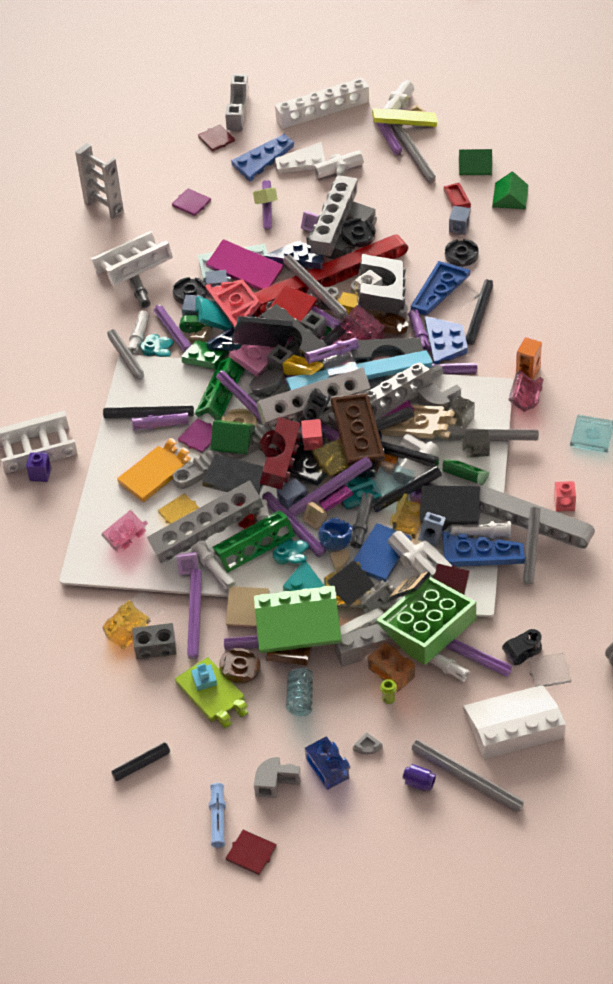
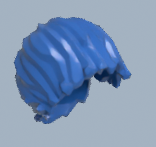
M338 517L331 518L319 528V541L328 550L340 551L349 545L353 526L349 522L345 523V520L340 521Z

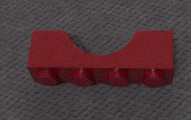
M278 417L272 444L277 446L282 454L266 458L259 484L282 490L283 484L288 483L291 472L287 470H292L294 458H291V456L296 455L298 445L295 442L300 441L302 431H299V422Z

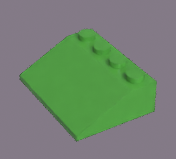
M429 576L417 591L406 594L380 616L376 623L408 656L426 665L476 620V601Z
M335 586L254 596L260 653L342 643Z

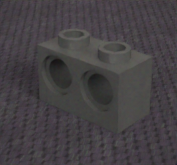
M173 623L133 628L136 659H149L159 656L167 657L177 654Z

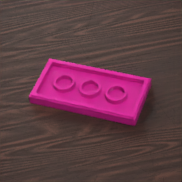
M222 239L206 263L207 268L214 271L226 270L228 277L235 280H244L248 286L257 290H263L272 286L283 270L282 264L225 239Z

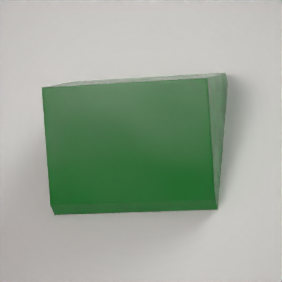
M459 149V175H492V149Z
M511 171L495 182L492 207L526 210L529 185Z
M224 420L213 421L210 450L248 455L255 424Z
M456 459L444 460L442 464V471L480 485L484 484L490 473Z

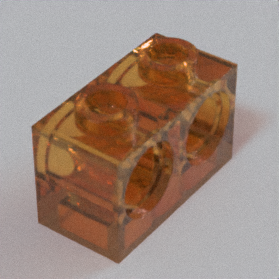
M386 642L368 656V669L383 681L387 679L394 681L397 685V692L415 678V665L412 660L402 656L395 647L389 646Z

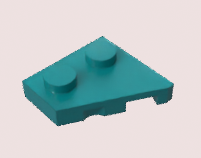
M304 561L283 585V591L321 588L325 585L307 561Z

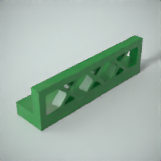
M232 358L220 361L194 414L200 417L208 413L215 420H220L233 394L216 376L219 372L224 371L238 384L245 368Z
M279 510L214 545L212 548L220 558L226 572L229 573L295 537L288 517ZM286 526L288 533L283 536H277L279 530ZM264 537H271L267 545H260ZM254 546L252 553L248 555L243 554L246 547ZM236 555L235 562L228 565L226 558Z

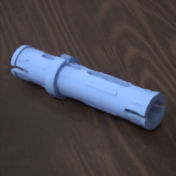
M213 783L210 785L211 801L209 802V809L211 810V846L221 848L225 846L224 809L226 808V802L224 801L223 793L224 785L222 783Z

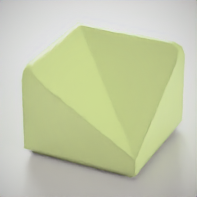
M274 187L253 192L255 204L278 200L276 188Z

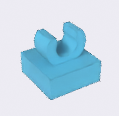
M203 663L197 665V669L191 670L197 691L217 685L211 664L206 666Z

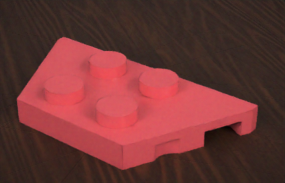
M244 280L223 282L221 286L211 287V284L205 286L209 295L234 328L239 316L251 317L260 306L258 298Z

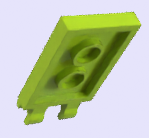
M209 657L175 678V683L211 723L217 719L221 726L226 729L232 725L229 721L231 717L227 713L234 708L240 717H244L249 713L246 710L248 706L244 702V695L231 681L221 674L219 668ZM203 663L206 666L211 664L217 685L197 691L191 670L197 669V665Z

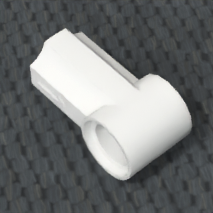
M406 434L400 443V446L434 456L440 454L436 444L432 442L424 443L411 434Z

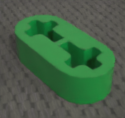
M199 315L183 316L180 318L179 323L180 330L185 333H196L202 330L203 327L209 326L199 322Z

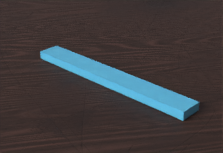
M426 350L319 371L313 375L286 378V383L289 390H294L362 367L367 379L401 373L419 362L429 368L432 367L433 362Z

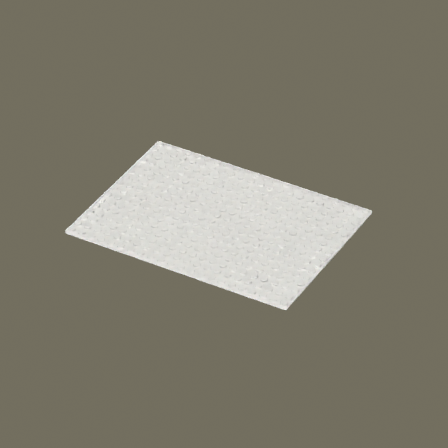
M119 355L105 408L193 405L195 413L216 368L211 369L182 363L181 358L133 355L144 371V377L137 380ZM244 369L237 385L248 395V393L252 392L249 384L256 376ZM446 374L432 379L433 384L441 392L455 385L461 388V402L450 407V411L455 412L453 418H456L457 421L454 426H449L448 428L510 429L513 379ZM286 388L282 392H277L276 390L269 394H264V392L260 393V395L257 396L261 398H269L290 390L289 388ZM232 395L223 416H226L233 409L247 408ZM418 397L412 399L410 404L419 405ZM293 399V406L295 404L299 405L300 401L297 399ZM278 405L280 409L279 413H282L283 407ZM208 413L200 417L194 414V416H188V425L154 428V430H133L132 418L105 419L102 417L59 579L60 584L190 595V574L179 575L177 555L170 561L160 563L147 537L227 492L202 486L203 480L188 488L180 489L175 486L174 480H171L143 503L118 483L117 478L157 446L163 448L170 438L177 442L174 445L178 448L174 453L176 456L182 448L190 452L188 456L191 460L185 463L184 466L193 462L195 457L198 459L201 454L206 455L208 450L211 452L210 446L203 453L193 448L189 449L187 445L179 442L178 438L197 418L213 425V421H216ZM330 422L325 424L331 428ZM382 434L381 441L400 446L404 436ZM325 438L326 443L323 446V449L318 450L327 452L329 445L338 444ZM417 438L424 443L432 442L437 445L440 450V454L437 456L439 457V465L437 467L441 471L444 460H459L490 472L483 486L504 493L509 440ZM271 444V445L269 446V448L271 447V448H274V449L276 450V447H277V446H275L274 444ZM259 449L240 460L264 466L267 457ZM398 457V463H397L396 467L398 466V464L400 463V461L402 460V458H399V457ZM379 467L376 477H371L372 480H375L382 496L403 485L397 482L393 475L383 471L381 467ZM327 474L318 486L301 480L298 481L306 486L308 495L337 475ZM181 476L178 478V480L185 481L188 479V477ZM289 477L288 482L291 481V480H293V479H295V478ZM263 486L259 495L261 499L262 495L267 491L277 498L276 488ZM410 494L379 512H375L371 506L367 523L368 531L364 535L363 544L376 523L412 536L411 542L414 545L422 542L418 540L422 527L419 521L420 506L411 502ZM342 503L327 511L328 516L324 522L338 517L340 521L345 520V523L349 522L353 526L356 523L359 506L346 510ZM268 507L269 514H274V512ZM305 511L296 516L295 518L319 541V529L316 530L302 520ZM227 512L221 513L220 516L227 514ZM480 512L478 525L489 524L491 521L502 523V520ZM255 513V514H253V515H254L255 523H257V522H256L257 513ZM210 521L205 522L203 525L209 524ZM233 523L226 527L224 531L210 536L206 540L207 547L210 551L214 552L212 548L214 545L244 529L239 527L238 523ZM451 524L446 530H444L446 532H449L450 535H452ZM286 526L279 530L277 536H283L288 533ZM188 531L185 535H189L193 531ZM441 532L437 546H432L444 557ZM296 534L292 538L293 541L301 540ZM484 536L469 537V538L479 539V537H484ZM485 536V538H487V540L496 542L498 539L500 540V537H495L494 539L489 538V536ZM271 537L263 538L260 545H267ZM172 540L168 544H173L176 540ZM349 543V545L344 548H349L350 551V559L345 566H347L351 561H353V559L359 552L360 549H358V544L356 548H353L350 546ZM254 546L246 547L243 554L248 555L252 553ZM276 546L230 571L228 574L236 582V586L233 587L269 588V594L283 592V585L301 563L277 564L272 555L273 551L278 548ZM191 547L188 551H186V552H181V553H179V554H182V553H191L192 547ZM308 548L303 553L307 563L325 586H330L327 581L338 573L335 572L330 558V553L335 551L326 549L325 555L317 557ZM236 555L226 558L228 565L235 562ZM217 556V561H218V562L221 564V566L223 567L220 558ZM197 557L198 569L202 573L201 595L228 597L229 591L224 589L208 567L201 565L200 559ZM400 559L388 579L392 580L388 585L396 589L403 580L417 575V573L413 569L408 570L405 568ZM498 565L456 567L470 571L465 596L476 601V617H493ZM369 577L375 585L380 582L377 579ZM372 587L368 593L371 594L375 589ZM336 596L337 606L348 607L339 596ZM403 597L389 600L385 604L380 599L377 601L381 605L380 609L389 610ZM355 601L349 607H355L360 603V601Z

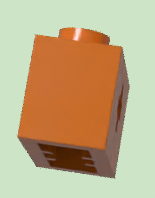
M527 337L524 338L516 354L515 377L533 382L541 368L542 342Z

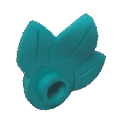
M150 334L141 343L140 349L146 356L157 355L159 357L171 356L168 348L174 344V341L168 337H160L158 334Z
M291 538L278 545V548L272 553L273 559L277 564L281 565L289 562L293 564L304 562L306 557L303 553L309 548V544L302 540L293 541Z

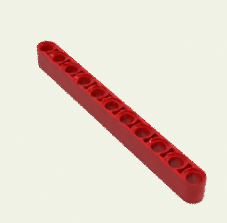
M394 234L322 264V269L313 268L307 272L323 287H330L359 275L362 254L396 259L405 255L409 247L398 234ZM296 275L255 292L254 295L258 298L260 306L253 315L257 318L265 313L266 305L276 299L284 285H288L306 294L309 287Z

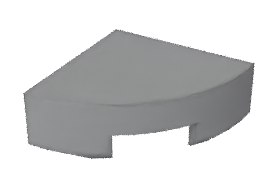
M367 732L353 745V750L361 754H373L383 748V744Z

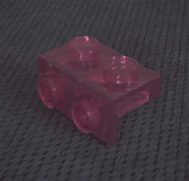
M358 304L340 325L357 340L376 339L385 328L383 324Z
M522 371L517 372L508 400L523 412L535 408L539 403L538 398L543 388L544 379L539 377L536 380H532Z
M129 510L107 528L101 536L116 552L121 548L125 550L133 543L131 541L133 538H140L147 531L145 528L148 522L146 520L142 522L132 510Z

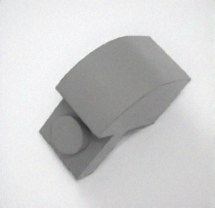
M431 384L418 391L419 405L444 407L445 411H450L451 406L461 402V388L458 385L441 392L434 384Z
M280 757L265 760L256 770L254 780L255 796L277 798L279 783L300 785V766L293 764L281 765Z

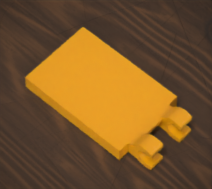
M170 438L163 448L157 446L119 476L117 481L144 503L173 480L174 472L191 460L188 456L190 452L182 448L176 456L174 453L178 448L174 445L177 442Z

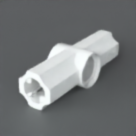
M406 80L402 82L396 92L392 91L388 103L383 109H405L409 97L415 90V86L411 81Z
M360 150L344 156L334 154L328 161L314 165L313 171L317 179L335 173L340 176L344 175L348 169L364 164V159Z
M401 531L393 533L387 543L400 556L404 567L408 570L413 569L418 575L429 571L431 573L430 577L434 578L436 567L427 559L425 550L420 545H414Z

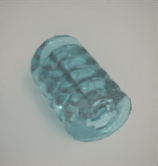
M297 668L290 671L287 675L286 709L291 714L297 716H306L312 712L313 672L309 669Z

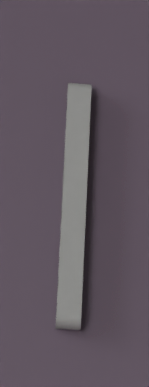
M404 458L400 461L392 475L397 482L405 484L432 467ZM441 471V477L425 485L480 486L481 513L506 522L511 521V524L528 529L530 507H539L541 509L539 534L577 548H587L595 533L594 527L589 523Z

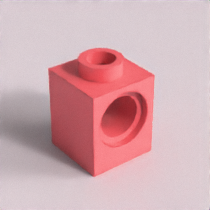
M320 419L301 421L304 451L323 449Z
M574 481L555 482L554 504L556 512L575 511L576 490Z

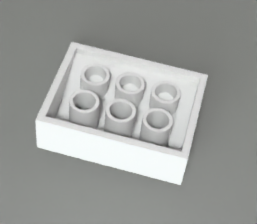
M543 685L463 706L483 759L565 737L566 723L559 707Z

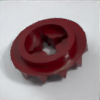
M275 430L266 432L261 438L260 451H263L265 457H276L281 452L278 447H276V450L271 447L269 448L272 444Z

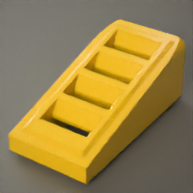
M296 355L283 362L285 375H313L323 367L321 362L316 361L308 364L305 358Z

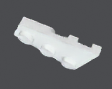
M321 142L275 158L277 174L313 170L314 165L325 162Z

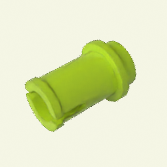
M390 679L384 680L380 685L382 701L385 702L386 698V704H392L395 701L397 685Z

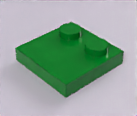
M196 340L181 356V361L186 364L215 369L218 363L229 353V350L207 349V342Z

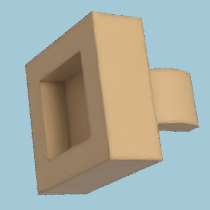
M311 502L308 503L302 520L317 530L326 521L328 512Z

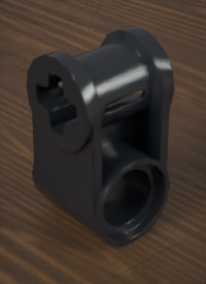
M314 388L307 399V403L300 415V420H311L307 418V412L313 413L314 420L319 419L327 407L331 396H325L318 392L317 388Z
M529 629L515 638L506 641L502 646V650L513 665H520L541 652L542 635L536 629Z

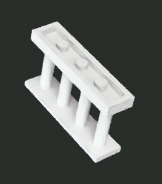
M150 231L91 259L96 274L107 271L110 284L115 286L172 259L173 255L169 243L164 241L156 245L153 233Z
M65 411L0 428V447H4L6 458L1 459L5 474L25 469L30 452L48 453L50 461L78 454L75 440L68 441L64 430L69 428ZM57 431L61 443L50 446L46 434ZM39 436L43 448L32 450L29 439ZM21 441L25 453L13 455L10 444Z

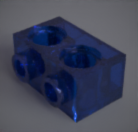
M327 736L304 747L305 759L327 790L349 779L350 764L348 760L340 756L336 743H331Z

